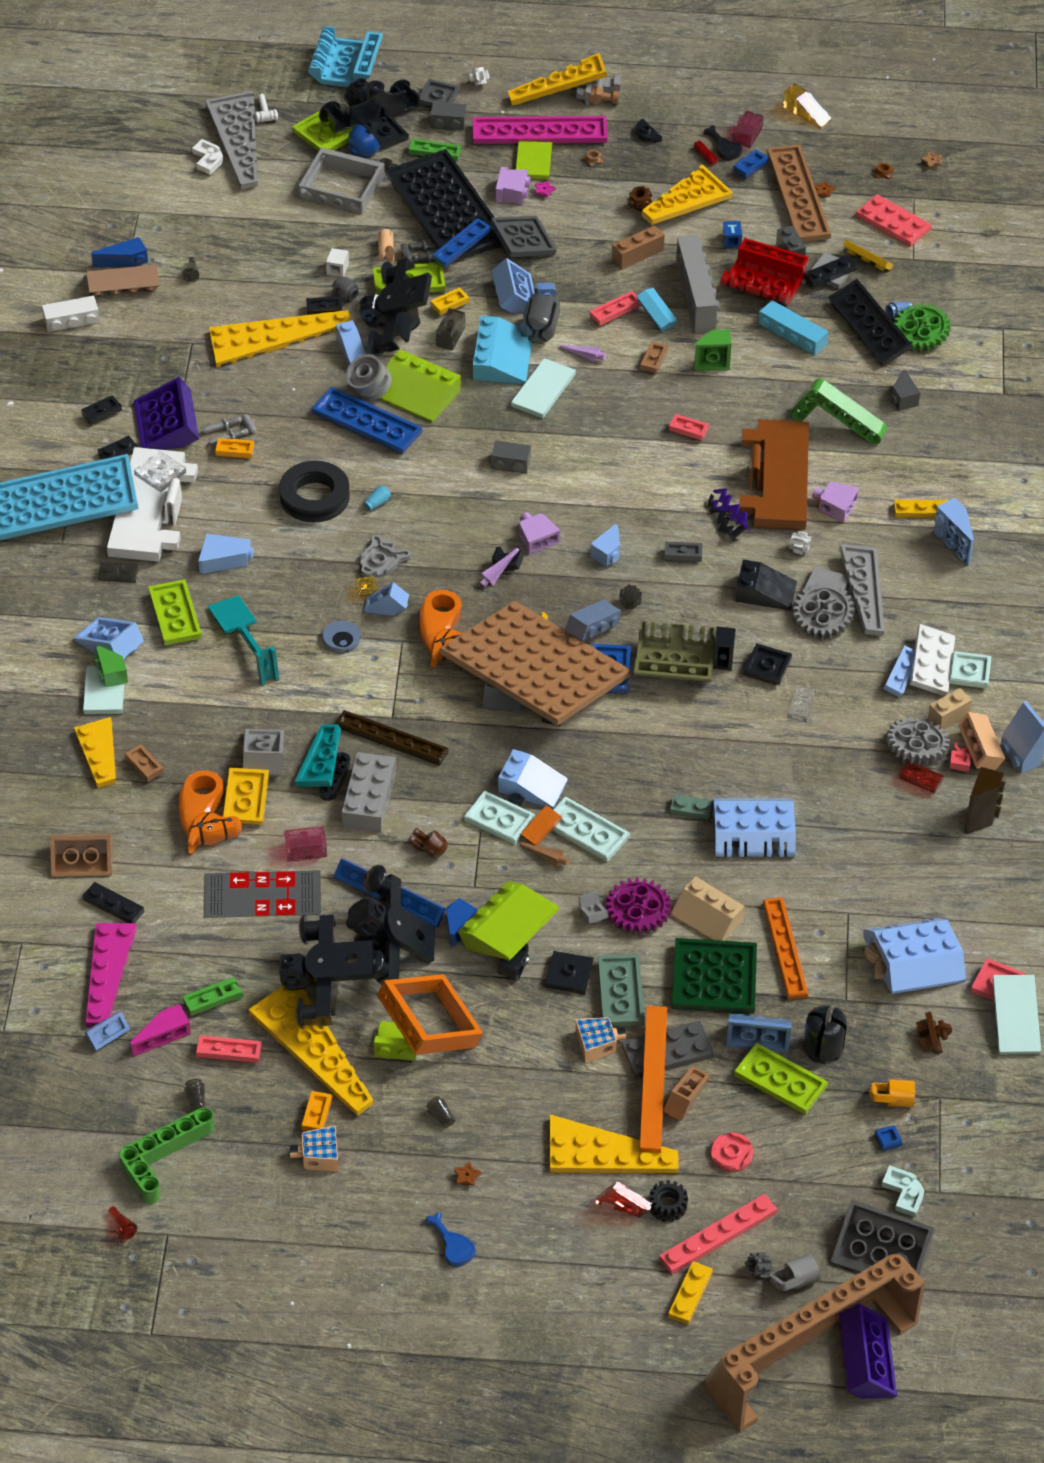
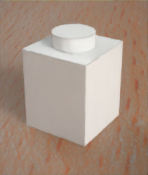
M331 248L326 261L327 275L343 277L349 265L348 251Z

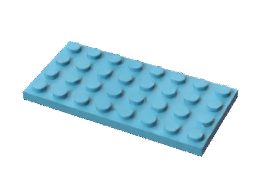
M128 454L0 482V540L139 509Z

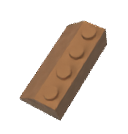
M157 265L87 271L89 293H93V296L103 295V292L110 291V294H120L121 290L127 289L128 293L138 292V288H145V291L156 290V287L159 286Z

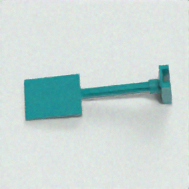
M237 595L208 605L209 611L224 633L227 634L238 630L256 656L260 684L262 686L266 685L265 681L275 678L276 681L280 680L276 650L273 646L261 650L246 628L256 624L257 621L241 597Z

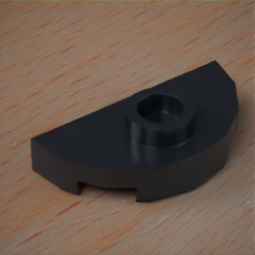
M643 118L636 124V135L639 139L645 142L646 140L654 141V143L662 141V136Z

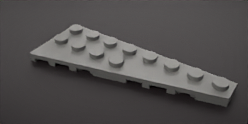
M253 90L205 100L207 110L241 190L257 187Z

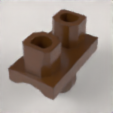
M927 1012L925 1013L926 1019L916 1022L920 1035L930 1033V1036L920 1038L923 1051L935 1049L937 1054L943 1053L940 1037L942 1040H947L948 1035L952 1033V1027L950 1024L944 1023V1020L938 1021L937 1025L936 1021L933 1020L932 1013Z

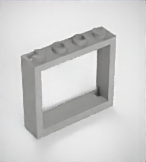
M321 148L298 185L299 199L363 214L385 176L384 163ZM324 166L372 178L361 198L312 187Z

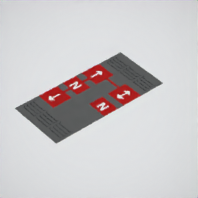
M320 870L205 873L204 917L321 914Z

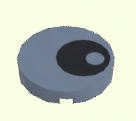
M345 620L332 622L323 631L324 645L329 650L337 653H344L347 650L348 652L352 651L360 643V630L352 622Z

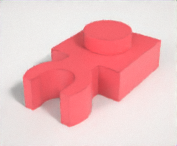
M955 743L954 749L951 751L949 769L969 772L971 754L968 753V747L965 745V748H959L958 743Z

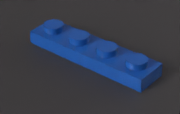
M477 218L432 254V259L446 268L491 231V226Z

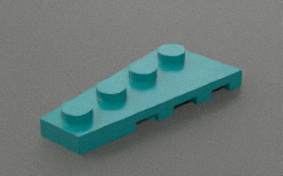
M338 724L320 726L296 777L295 783L297 787L332 786L341 733Z

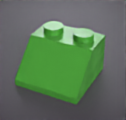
M730 329L711 330L696 342L694 371L730 370L732 346Z

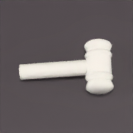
M259 94L258 99L261 111L255 112V121L257 123L277 121V110H268L265 95Z

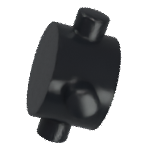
M513 793L507 801L521 806L522 801H525V799L520 794Z

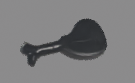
M711 125L709 128L704 129V134L711 135L717 141L716 150L721 159L730 161L742 155V146L737 142L721 137L716 132V126Z

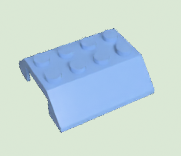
M712 798L715 821V857H724V842H726V856L731 857L732 841H739V857H744V842H746V857H764V842H766V857H771L772 841H779V857H784V842H786V857H795L796 830L794 802L791 798Z
M933 918L923 920L922 922H908L889 925L885 928L865 929L863 931V937L867 946L870 947L872 941H874L887 966L883 979L891 994L966 981L963 950L946 919Z

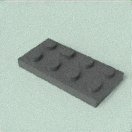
M701 1021L666 1029L665 1070L714 1058V1051ZM645 1035L624 1040L621 1045L635 1078L643 1077Z

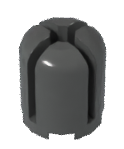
M539 293L533 294L528 298L521 323V332L532 343L542 344L554 337L560 314V303L557 298L552 295H539Z

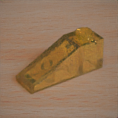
M794 83L784 91V108L820 129L831 122V117L804 88Z

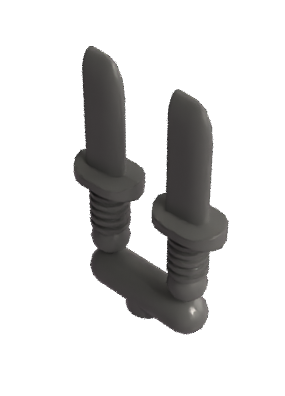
M425 240L408 245L403 243L400 246L404 259L427 261L428 263H431L432 254L434 253H429L427 248H436L433 242H425ZM423 249L426 252L425 254L411 256L409 250Z

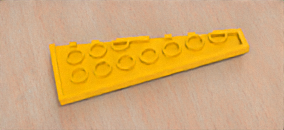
M349 310L209 327L216 368H220L221 364L236 363L237 359L244 357L252 358L260 352H265L266 354L288 347L290 343L299 341V343L305 342L304 339L312 336L318 338L325 332L334 333L336 332V324L351 321Z
M281 986L249 1009V1015L352 1112L359 1116L374 1105L373 1098L363 1082L357 1077L355 1069L347 1061L345 1053L339 1048L328 1026L306 1025L304 1030H302L297 1025L295 1018L297 1001L302 998L304 1005H314L309 1000L305 990L286 991Z

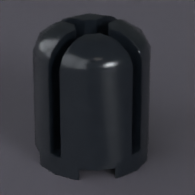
M821 1005L813 1008L806 1018L803 1047L809 1055L808 1058L816 1063L826 1064V1061L839 1059L844 1051L847 1030L846 1016L835 1007L831 1015V1022H829L831 1005Z

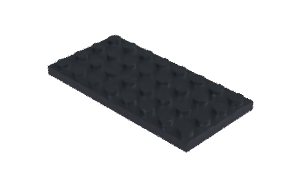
M447 149L386 169V176L438 250L477 218L491 226V218H495ZM492 226L491 231L453 262L501 246L502 244Z

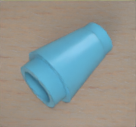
M384 485L377 486L366 499L364 505L371 511L389 501L391 493Z

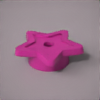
M549 181L535 183L537 188L535 194L541 197H549L551 192L556 190V187L551 186Z

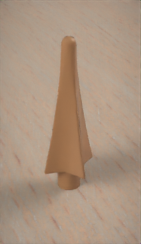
M524 842L519 844L521 847L548 861L556 868L560 864L567 866L569 863V858L563 856L564 850L545 848Z

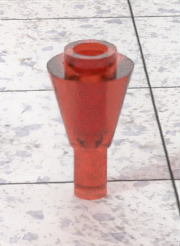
M115 1206L110 1207L108 1212L114 1219L119 1239L127 1240L132 1238L137 1232V1225L120 1214Z

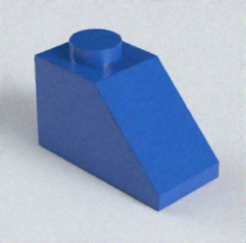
M458 898L454 903H450L446 909L449 943L452 947L461 940L458 931L478 911L477 908L461 898Z

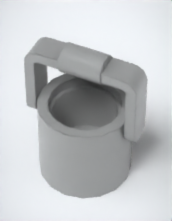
M811 1254L787 1262L783 1268L769 1274L771 1284L782 1291L792 1288L794 1290L800 1289L819 1281L821 1277L818 1265ZM786 1276L788 1281L783 1282L779 1278Z

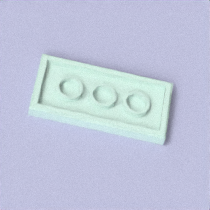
M544 358L512 400L511 407L543 419L576 375V370Z
M566 796L553 809L561 815L562 819L551 831L605 862H608L630 838L628 831Z
M993 975L999 1055L1041 1054L1035 976Z

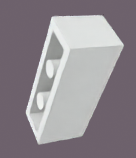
M94 296L42 305L47 332L100 323L99 311Z

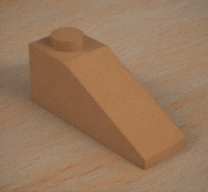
M691 1066L671 1091L663 1112L669 1114L674 1119L682 1121L709 1080L710 1075Z

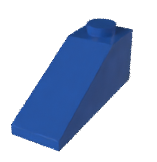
M140 237L92 251V266L136 267L148 263L147 249Z

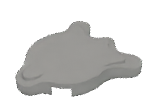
M373 535L371 537V545L362 552L360 557L361 574L364 577L388 575L396 569L398 564L410 560L411 552L409 550L396 551V544L394 542H384L381 536Z

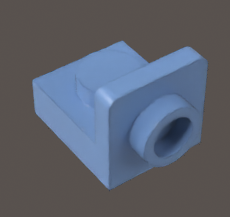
M537 283V293L539 295H552L555 297L554 283Z

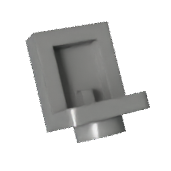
M597 891L578 897L581 915L589 924L599 923L603 919L608 918L607 910L601 905Z

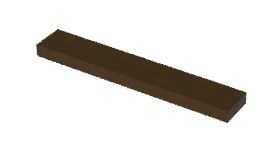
M343 710L335 722L343 731L439 766L449 752L447 747Z

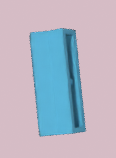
M654 288L644 290L636 296L637 301L661 333L674 327L678 320Z

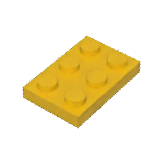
M229 768L223 817L236 816L241 824L263 825L269 770Z

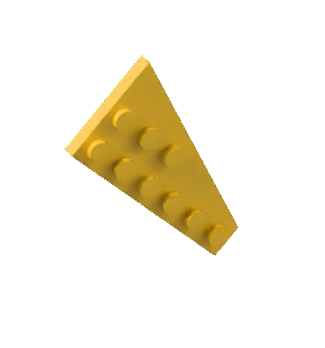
M702 164L696 172L690 173L687 179H682L669 189L667 194L661 195L658 201H654L644 208L641 216L653 225L730 199L733 192Z
M550 1115V1173L678 1174L677 1150L661 1146V1153L640 1152V1140Z

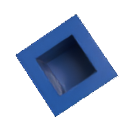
M740 221L723 222L722 237L724 248H739L742 243Z

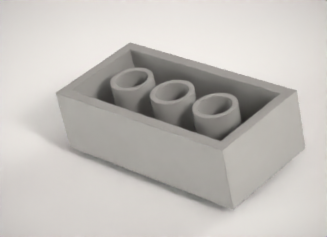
M357 752L342 810V827L382 832L396 775V757Z

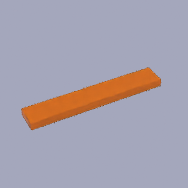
M783 897L763 899V907L787 1000L808 998V991Z

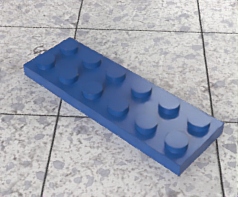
M331 387L312 407L313 414L401 454L422 433L421 426L334 387Z

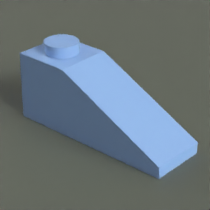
M353 320L336 324V340L348 365H350L357 357L365 355L358 330Z

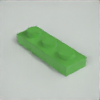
M412 138L409 154L427 156L447 149L454 161L458 162L462 146Z

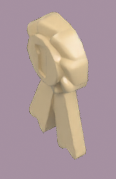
M872 942L870 947L867 946L865 948L864 954L866 959L874 963V978L884 980L887 966L876 944Z

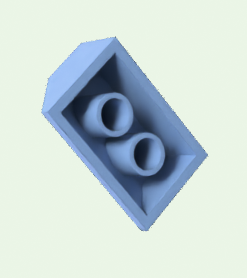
M506 258L492 270L496 294L499 300L498 304L503 310H507L512 314L524 313L528 298L535 294L531 274Z

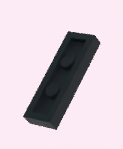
M846 255L805 272L804 279L815 288L856 271L857 265Z
M96 882L83 894L84 901L127 923H136L145 912L143 906Z

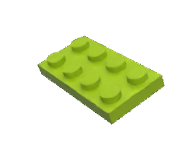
M439 263L415 264V268L406 271L410 278L429 273L432 276L429 292L446 291L443 267ZM381 267L373 268L375 292L379 295L387 285L382 280Z
M185 579L148 586L165 646L202 638Z
M758 1043L754 1045L734 1071V1076L804 1115L809 1112L828 1087V1081Z

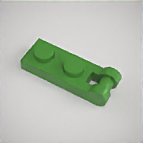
M229 978L184 995L182 998L190 1016H193L232 1000L239 1001L244 997V993L238 988L237 980Z

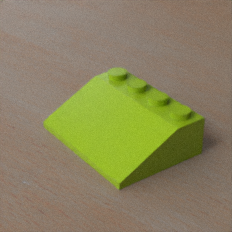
M400 349L391 358L386 367L392 376L391 387L379 400L433 423L461 391V375Z
M507 881L478 909L477 913L464 924L458 933L466 950L511 960L560 908L524 884Z

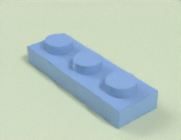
M905 645L883 688L899 698L911 677L915 651Z

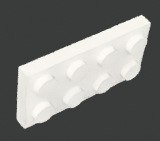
M922 624L918 626L910 685L941 696L947 695L955 642L954 635Z

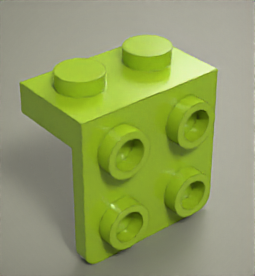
M387 1021L380 1022L378 1036H375L374 1040L375 1057L416 1061L417 1055L414 1054L396 1024Z

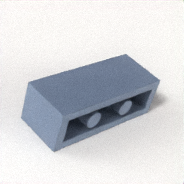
M603 599L570 614L565 630L581 641L587 640L616 627L620 620L621 610Z

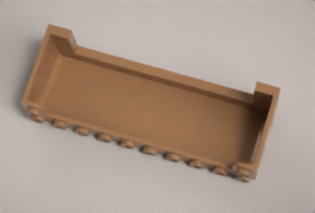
M898 1254L889 1255L725 1353L706 1376L705 1389L736 1429L741 1432L758 1422V1416L747 1404L748 1391L753 1389L758 1383V1372L840 1323L839 1313L858 1303L865 1307L874 1304L883 1316L888 1318L889 1323L900 1335L918 1324L925 1282L904 1257Z

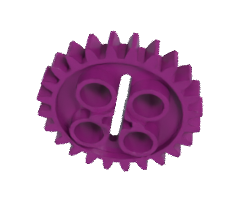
M636 877L635 882L628 878V883L626 884L620 881V887L614 885V891L609 890V896L606 897L605 909L607 910L608 917H610V922H616V928L622 926V932L630 929V934H633L634 930L638 932V935H641L643 930L647 934H649V929L656 932L657 926L663 927V922L668 921V916H670L671 912L670 896L666 895V889L661 890L660 884L654 886V880L646 883V878L642 882H639L638 877Z

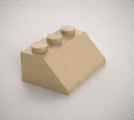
M695 876L683 889L671 912V917L709 940L725 941L743 922L745 906Z

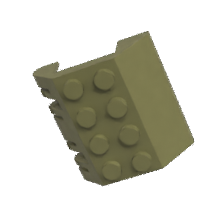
M640 621L634 675L711 682L716 627H708L707 642L704 641L705 626L700 628V641H692L694 634L693 625H689L688 640H685L686 625L671 623L669 638H666L667 623H663L661 627L662 638L654 637L656 631L655 622H651L650 636H647L648 621Z

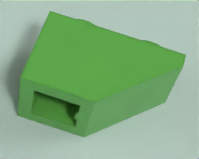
M97 646V655H94L95 665L100 666L98 675L100 680H104L105 687L128 683L127 669L123 656L104 647Z

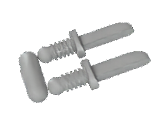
M248 414L242 415V418L234 417L227 420L222 418V422L203 428L204 433H209L223 428L228 430L229 426L241 423L242 421L246 426L244 429L233 432L228 430L229 434L212 438L209 441L210 445L217 444L218 438L236 439L247 435L248 432L251 434L256 432L254 422Z

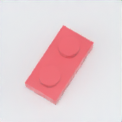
M677 414L674 415L669 425V431L703 441L709 430L708 423Z

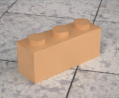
M968 712L959 722L958 726L973 762L978 769L984 767L996 771L1005 760V757L987 715Z

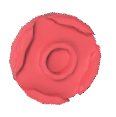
M734 1132L728 1133V1135L722 1134L712 1143L711 1158L720 1169L737 1172L747 1168L751 1163L753 1148L749 1139L742 1134Z

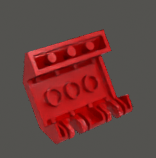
M744 238L738 248L736 262L728 275L727 270L724 271L720 284L789 305L802 284L809 257Z

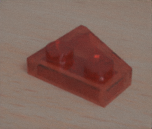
M617 1181L598 1195L595 1201L599 1205H602L603 1201L614 1204V1210L626 1212L638 1218L647 1213L652 1206V1203L646 1200L644 1196L636 1194L625 1184Z

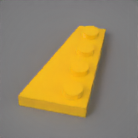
M111 717L74 727L75 735L97 789L115 784L116 772Z

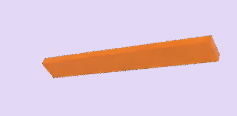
M661 1006L646 1007L640 1152L661 1153L667 1007Z

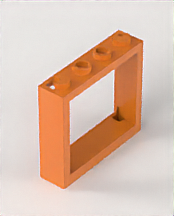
M444 974L384 980L377 993V997L415 1055L475 1048L483 1035L482 1030ZM435 992L460 1031L427 1035L401 995Z

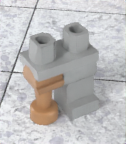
M615 74V78L605 77L601 80L579 85L576 99L585 100V105H590V103L598 105L601 100H612V104H618L622 75Z

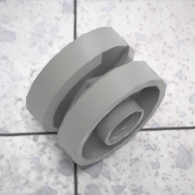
M372 354L357 357L351 362L346 372V380L360 398L366 401L381 398L391 387V373L379 358Z

